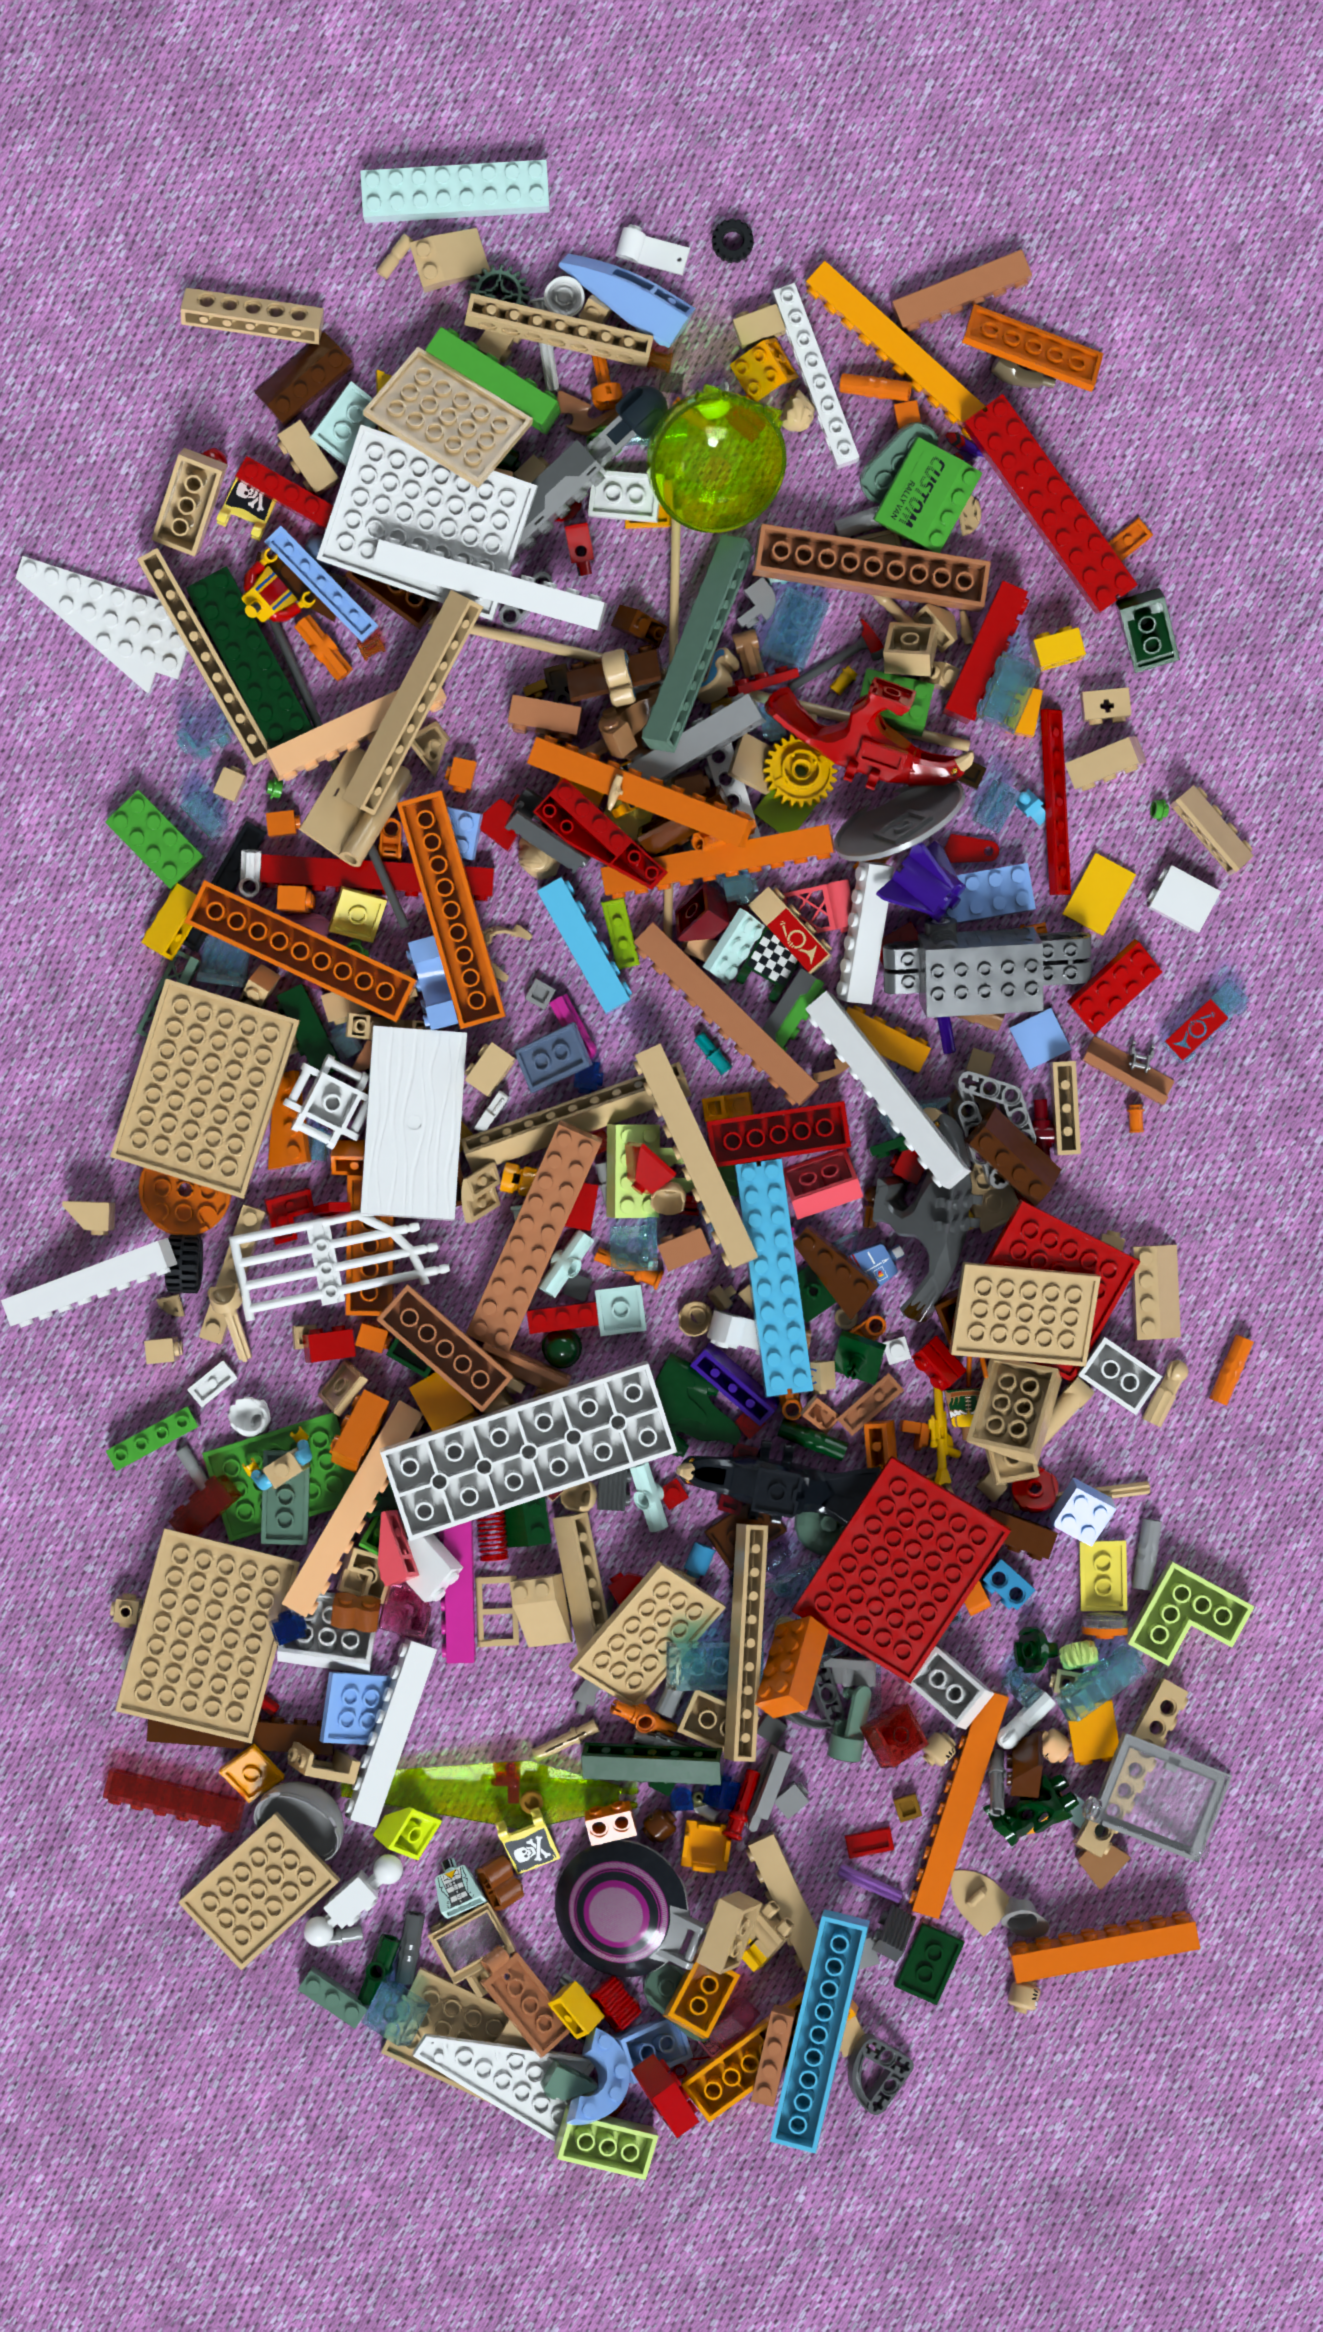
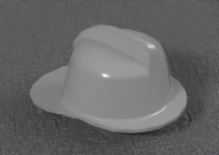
M1013 1896L1009 1898L1008 1904L1005 1907V1915L1001 1918V1924L1004 1927H1007L1021 1937H1040L1048 1932L1050 1928L1049 1922L1038 1914L1030 1900H1019Z

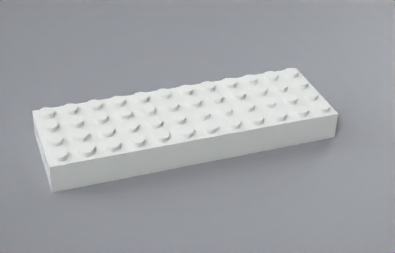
M647 1361L380 1449V1454L409 1541L677 1452Z

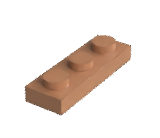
M888 1373L840 1415L837 1420L853 1436L864 1427L865 1423H868L899 1396L904 1389Z

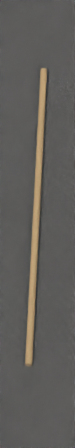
M672 512L669 664L672 662L675 647L678 644L681 512ZM675 777L666 781L667 787L671 788L672 784L675 785ZM674 845L669 847L670 851L665 855L674 854ZM671 884V889L664 890L663 933L671 940L673 884Z

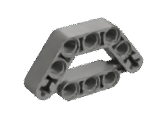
M962 1069L956 1072L953 1082L957 1088L960 1100L954 1104L953 1112L957 1123L963 1131L964 1139L968 1136L969 1129L977 1126L982 1121L973 1097L974 1094L998 1102L1002 1114L1012 1123V1114L1019 1111L1021 1118L1013 1124L1021 1132L1026 1133L1034 1144L1036 1143V1135L1022 1092L1018 1087L969 1070ZM968 1078L975 1081V1086L963 1083L962 1079ZM991 1082L992 1090L990 1093L985 1094L983 1086L985 1083ZM1008 1089H1012L1014 1096L1011 1100L1006 1101L1005 1093ZM969 1104L970 1113L967 1116H963L961 1109L964 1105ZM966 1144L970 1161L982 1166L985 1181L997 1189L1006 1187L1008 1183L1002 1177L997 1181L993 1177L996 1172L983 1159L977 1160L975 1157L976 1153Z

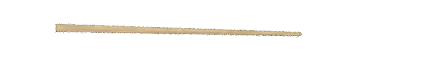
M437 615L428 624L433 625ZM477 623L474 624L470 632L472 635L593 663L594 658L603 655V653ZM663 668L665 674H664L662 680H664L665 677H666V674H667V673H666V672H667V669H666V668ZM759 690L747 693L756 702L763 704L772 695V693ZM798 700L808 713L815 714L818 717L839 722L849 719L850 712ZM924 730L921 737L897 731L907 738L968 752L971 742L970 740Z

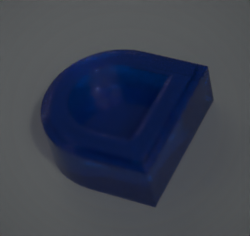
M680 1786L672 1791L670 1795L671 1811L694 1810L693 1794L689 1788Z

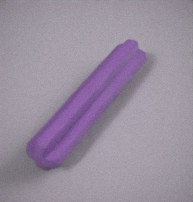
M846 1865L839 1867L838 1877L893 1902H900L903 1896L901 1890Z

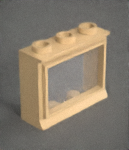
M488 1899L483 1904L451 1917V1920L444 1924L442 1921L433 1924L430 1927L431 1931L427 1935L454 1985L484 1969L480 1961L497 1945L501 1946L508 1955L516 1950L513 1940Z

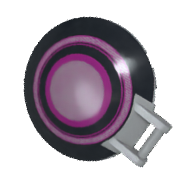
M618 1840L587 1847L568 1863L557 1885L555 1913L563 1938L571 1950L583 1962L608 1975L618 1977L642 1976L658 1970L669 1961L682 1968L691 1970L703 1935H706L705 1928L707 1925L690 1916L686 1888L681 1877L679 1878L671 1868L670 1862L650 1847L634 1841ZM690 1929L694 1931L685 1955L679 1952Z

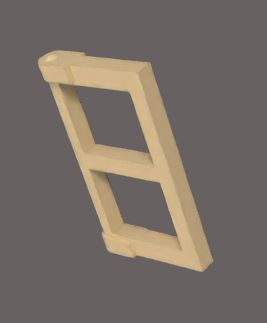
M517 1575L475 1577L477 1647L519 1645V1625L513 1603L512 1607L483 1608L482 1584L509 1583L516 1580ZM512 1614L513 1638L484 1639L483 1615Z

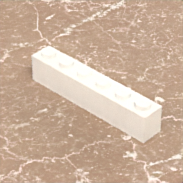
M859 861V866L855 871L856 884L851 896L853 903L851 913L848 916V933L844 939V958L840 963L841 976L836 988L837 998L843 1001L872 1005L889 903L878 897L876 893L892 879L893 866L884 863Z

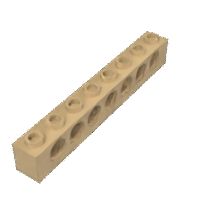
M473 293L470 295L464 323L466 326L644 368L647 366L654 338L651 335Z
M1160 1678L1130 1735L1164 1748L1167 1742L1165 1736L1169 1730L1172 1731L1178 1721L1175 1717L1179 1710L1182 1711L1189 1700L1187 1695L1189 1692L1166 1679ZM1165 1700L1171 1706L1170 1711L1166 1714L1160 1708L1161 1703ZM1153 1721H1157L1160 1725V1729L1156 1734L1151 1733L1149 1728ZM1128 1748L1107 1805L1113 1803L1116 1806V1813L1113 1817L1122 1819L1124 1814H1128L1134 1805L1132 1799L1135 1793H1139L1145 1784L1143 1778L1146 1772H1151L1156 1763L1153 1756L1148 1754L1142 1755L1138 1750ZM1131 1762H1135L1138 1766V1771L1134 1775H1130L1128 1772V1765ZM1120 1783H1125L1127 1786V1792L1123 1796L1117 1793V1786ZM1093 1804L1073 1843L1098 1857H1102L1103 1854L1107 1855L1112 1846L1110 1840L1114 1833L1118 1834L1119 1832L1105 1827L1104 1835L1101 1837L1096 1836L1095 1828L1099 1824L1089 1820L1094 1807Z

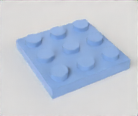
M329 1672L319 1741L323 1743L367 1745L368 1737L371 1732H374L377 1724L375 1723L376 1714L379 1709H382L384 1703L383 1693L390 1686L392 1680L390 1675Z

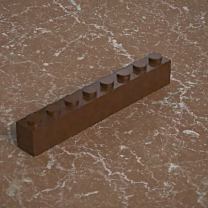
M261 1715L258 1717L252 1743L148 1719L146 1742L247 1749L255 1743L260 1750L288 1752L293 1742H299L314 1754L330 1756L334 1753L335 1744L319 1741L322 1720H317V1723H308L306 1718H294L293 1722L284 1721L285 1717L271 1716V1719L267 1720L261 1719Z

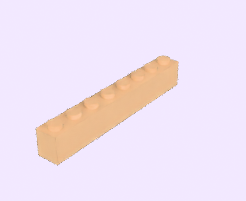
M442 687L429 710L432 713L444 707L443 704L446 702L447 697ZM398 690L267 750L266 757L278 781L283 779L289 781L304 769L306 771L313 770L323 760L332 761L340 756V752L348 750V752L359 748L361 746L360 743L366 740L371 742Z

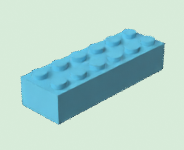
M562 877L537 890L606 1015L630 1002L629 996L632 995V992L626 982L621 983L617 976L620 975V971L614 961L609 963L606 957L609 955V952L603 941L598 943L595 935L598 932L591 920L586 922L583 915L587 913L580 900L575 902L572 895L575 894V891L569 880L563 881Z

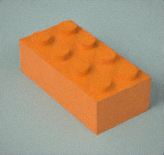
M812 1616L779 1624L775 1629L755 1705L772 1718L808 1709L829 1632L827 1628Z

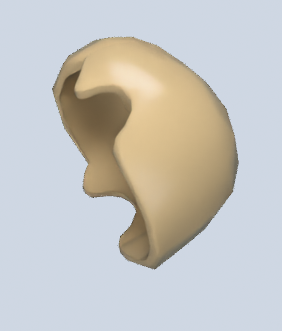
M669 1181L651 1194L650 1205L657 1213L663 1215L681 1213L684 1210L686 1201L685 1189L678 1183Z
M694 1300L686 1303L678 1313V1326L688 1336L697 1337L705 1334L709 1330L713 1317L711 1308L701 1301ZM691 1314L694 1316L697 1322H694L692 1320Z
M589 1481L565 1489L560 1494L561 1503L570 1511L577 1513L587 1512L596 1503V1486Z

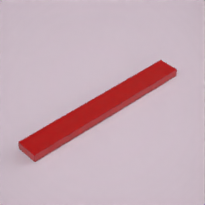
M1041 709L1050 895H1071L1062 710Z

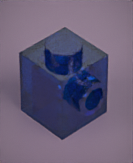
M591 1061L592 1066L575 1073L574 1088H578V1093L590 1094L592 1090L597 1091V1087L602 1086L604 1073L599 1072L600 1062Z
M291 1610L278 1614V1618L268 1621L275 1643L279 1646L306 1636L304 1630L307 1629L304 1617H299V1614L296 1612L291 1613Z
M724 1773L721 1785H706L702 1802L717 1809L733 1810L740 1783L732 1780V1775Z

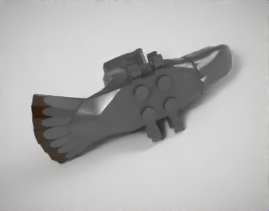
M927 1107L923 1109L969 1168L971 1163L963 1131L957 1121L937 1108ZM929 1170L914 1203L909 1207L903 1199L907 1183L901 1177L886 1176L877 1178L873 1221L889 1224L899 1236L917 1238L929 1255L928 1274L900 1308L903 1316L921 1323L926 1322L927 1319L932 1317L935 1311L934 1305L942 1298L951 1280L966 1240L967 1231L970 1227H980L981 1218H971L969 1216V1209L972 1205H982L983 1195L971 1193L972 1181L970 1173L951 1189L936 1185L931 1178L933 1173Z

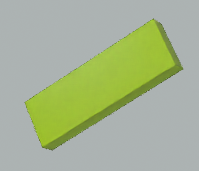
M624 898L601 902L616 966L621 970L640 965L637 952L635 951L636 946Z

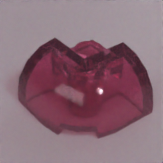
M398 1584L389 1586L384 1604L381 1603L380 1606L382 1610L377 1629L397 1633L398 1636L408 1638H426L431 1618L429 1602L424 1603L409 1585Z

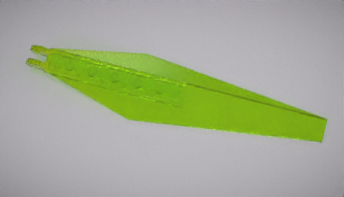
M530 1760L396 1769L384 1804L401 1808L411 1807L422 1812L493 1825L504 1820L507 1827L522 1829L534 1824L532 1815L524 1812L520 1806L521 1795L526 1790L535 1789L542 1794L543 1806L540 1811L547 1826L585 1817V1811L590 1808L611 1805L619 1801V1794H638V1788L620 1787V1785L603 1780L583 1779L581 1774ZM341 1782V1797L351 1798L354 1791L352 1790V1784ZM630 1801L632 1809L637 1808L638 1803Z

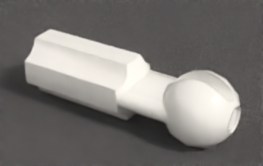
M1041 1689L1005 1727L999 1730L997 1735L998 1744L1004 1749L1016 1747L1029 1730L1056 1705L1053 1699Z

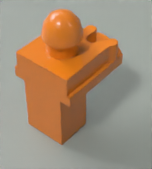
M900 1419L898 1431L915 1433L914 1450L920 1451L922 1447H928L929 1438L931 1439V1429H928V1424Z

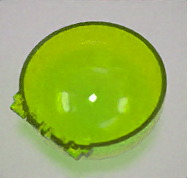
M704 384L702 391L697 390L695 394L683 398L670 407L655 425L646 452V471L649 485L661 507L679 524L705 533H721L735 530L760 516L776 497L785 475L786 447L780 430L783 421L780 419L782 410L769 405H765L763 408V403L751 400L735 392L723 391L709 384Z

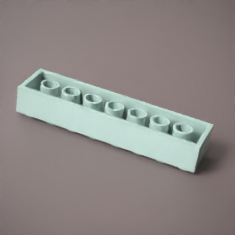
M547 160L360 170L363 218L365 223L550 212Z

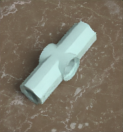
M576 1230L565 1248L556 1251L552 1256L551 1268L538 1287L549 1296L555 1298L566 1281L579 1273L581 1260L594 1240L584 1232Z
M648 1462L631 1467L630 1471L637 1490L633 1497L634 1502L639 1509L643 1510L649 1531L657 1532L664 1530L668 1527V1523L661 1504V1500L664 1498L662 1487L654 1482Z

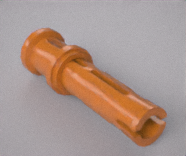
M599 1247L594 1261L633 1276L636 1282L642 1281L653 1286L655 1290L658 1289L665 1272L650 1268L644 1262L640 1264L635 1263Z

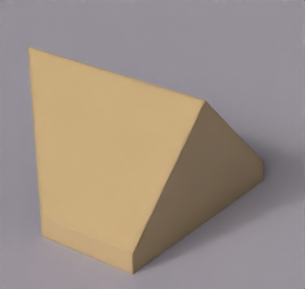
M437 721L419 730L411 744L412 749L434 777H436L446 742L450 740Z

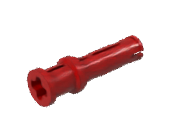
M751 1769L746 1770L734 1809L728 1813L730 1818L726 1829L722 1831L723 1836L736 1841L742 1840L741 1833L744 1824L748 1822L747 1812L761 1773Z

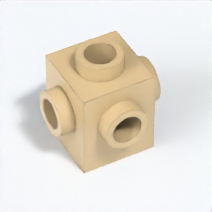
M123 1593L122 1596L116 1598V1602L111 1604L110 1615L114 1616L113 1622L119 1623L120 1627L133 1628V1624H138L143 1605L142 1599L136 1598L137 1595ZM123 1608L130 1610L129 1616L123 1615Z

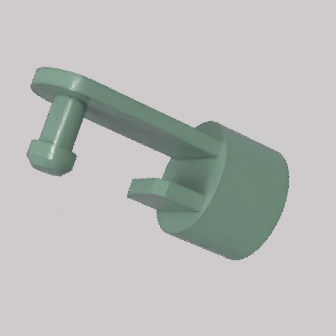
M864 1685L858 1686L855 1690L851 1686L843 1689V1697L851 1699L848 1720L835 1721L833 1732H831L827 1755L833 1759L851 1763L861 1761L865 1743L864 1733L871 1701V1690Z

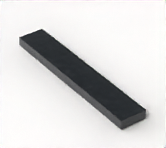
M246 821L211 883L233 893L240 881L241 850H258L267 832ZM192 927L183 945L198 953L209 934Z

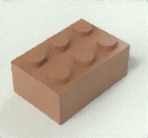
M512 695L508 725L515 733L526 734L528 730L535 732L537 737L544 738L545 735L558 736L560 741L572 743V739L578 740L583 713L582 707Z
M693 1224L681 1229L683 1234L674 1237L672 1233L660 1238L661 1243L657 1244L668 1272L712 1254L701 1227L696 1228Z

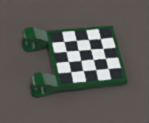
M766 926L738 974L736 981L744 984L751 971L775 984L768 997L769 1001L775 1003L799 961Z

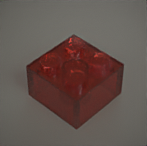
M908 1703L895 1704L860 1727L880 1768L896 1767L929 1744Z

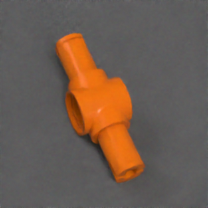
M615 1699L613 1701L615 1705L611 1704L610 1706L611 1714L627 1719V1722L634 1724L637 1730L642 1733L658 1731L673 1737V1732L677 1730V1723L660 1718V1715L652 1712L651 1708L646 1704L630 1706Z

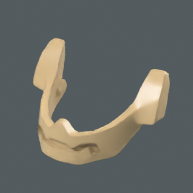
M516 925L513 929L495 926L483 931L487 946L491 944L492 937L496 934L506 933L528 941L533 936L519 925ZM492 962L496 979L507 982L509 976L500 970L496 963Z

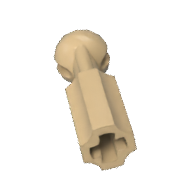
M1173 1360L1167 1365L1166 1374L1160 1386L1157 1387L1142 1419L1161 1428L1182 1381L1188 1376L1189 1370L1186 1363L1180 1360Z

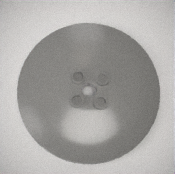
M958 781L944 786L909 787L907 784L893 791L901 792V794L890 802L870 811H867L871 804L863 807L853 814L837 832L834 839V847L838 855L849 861H868L900 853L923 842L938 832L959 812L965 801V791Z

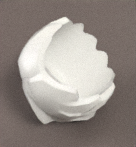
M253 1397L236 1399L235 1405L229 1407V1414L227 1415L233 1429L247 1437L262 1433L271 1421L270 1411L265 1400Z

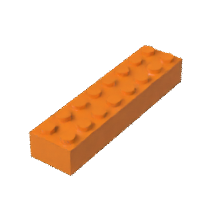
M1176 1911L1172 1913L1171 1917L1163 1918V1915H1155L1149 1917V1921L1145 1922L1134 1919L1127 1921L1126 1925L1118 1927L1115 1923L1103 1926L1104 1929L1097 1931L1094 1928H1085L1080 1930L1081 1934L1072 1935L1071 1932H1064L1058 1934V1938L1049 1939L1048 1936L1035 1938V1942L1027 1944L1026 1941H1016L1012 1943L1011 1947H1007L1012 1974L1017 1984L1199 1950L1200 1943L1196 1922L1190 1913L1186 1914L1185 1911Z

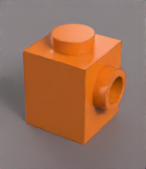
M454 757L452 767H447L445 780H449L448 785L453 787L452 791L463 794L466 793V790L472 791L477 762Z

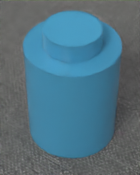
M694 1541L684 1566L687 1569L686 1574L698 1579L700 1575L706 1576L716 1550Z

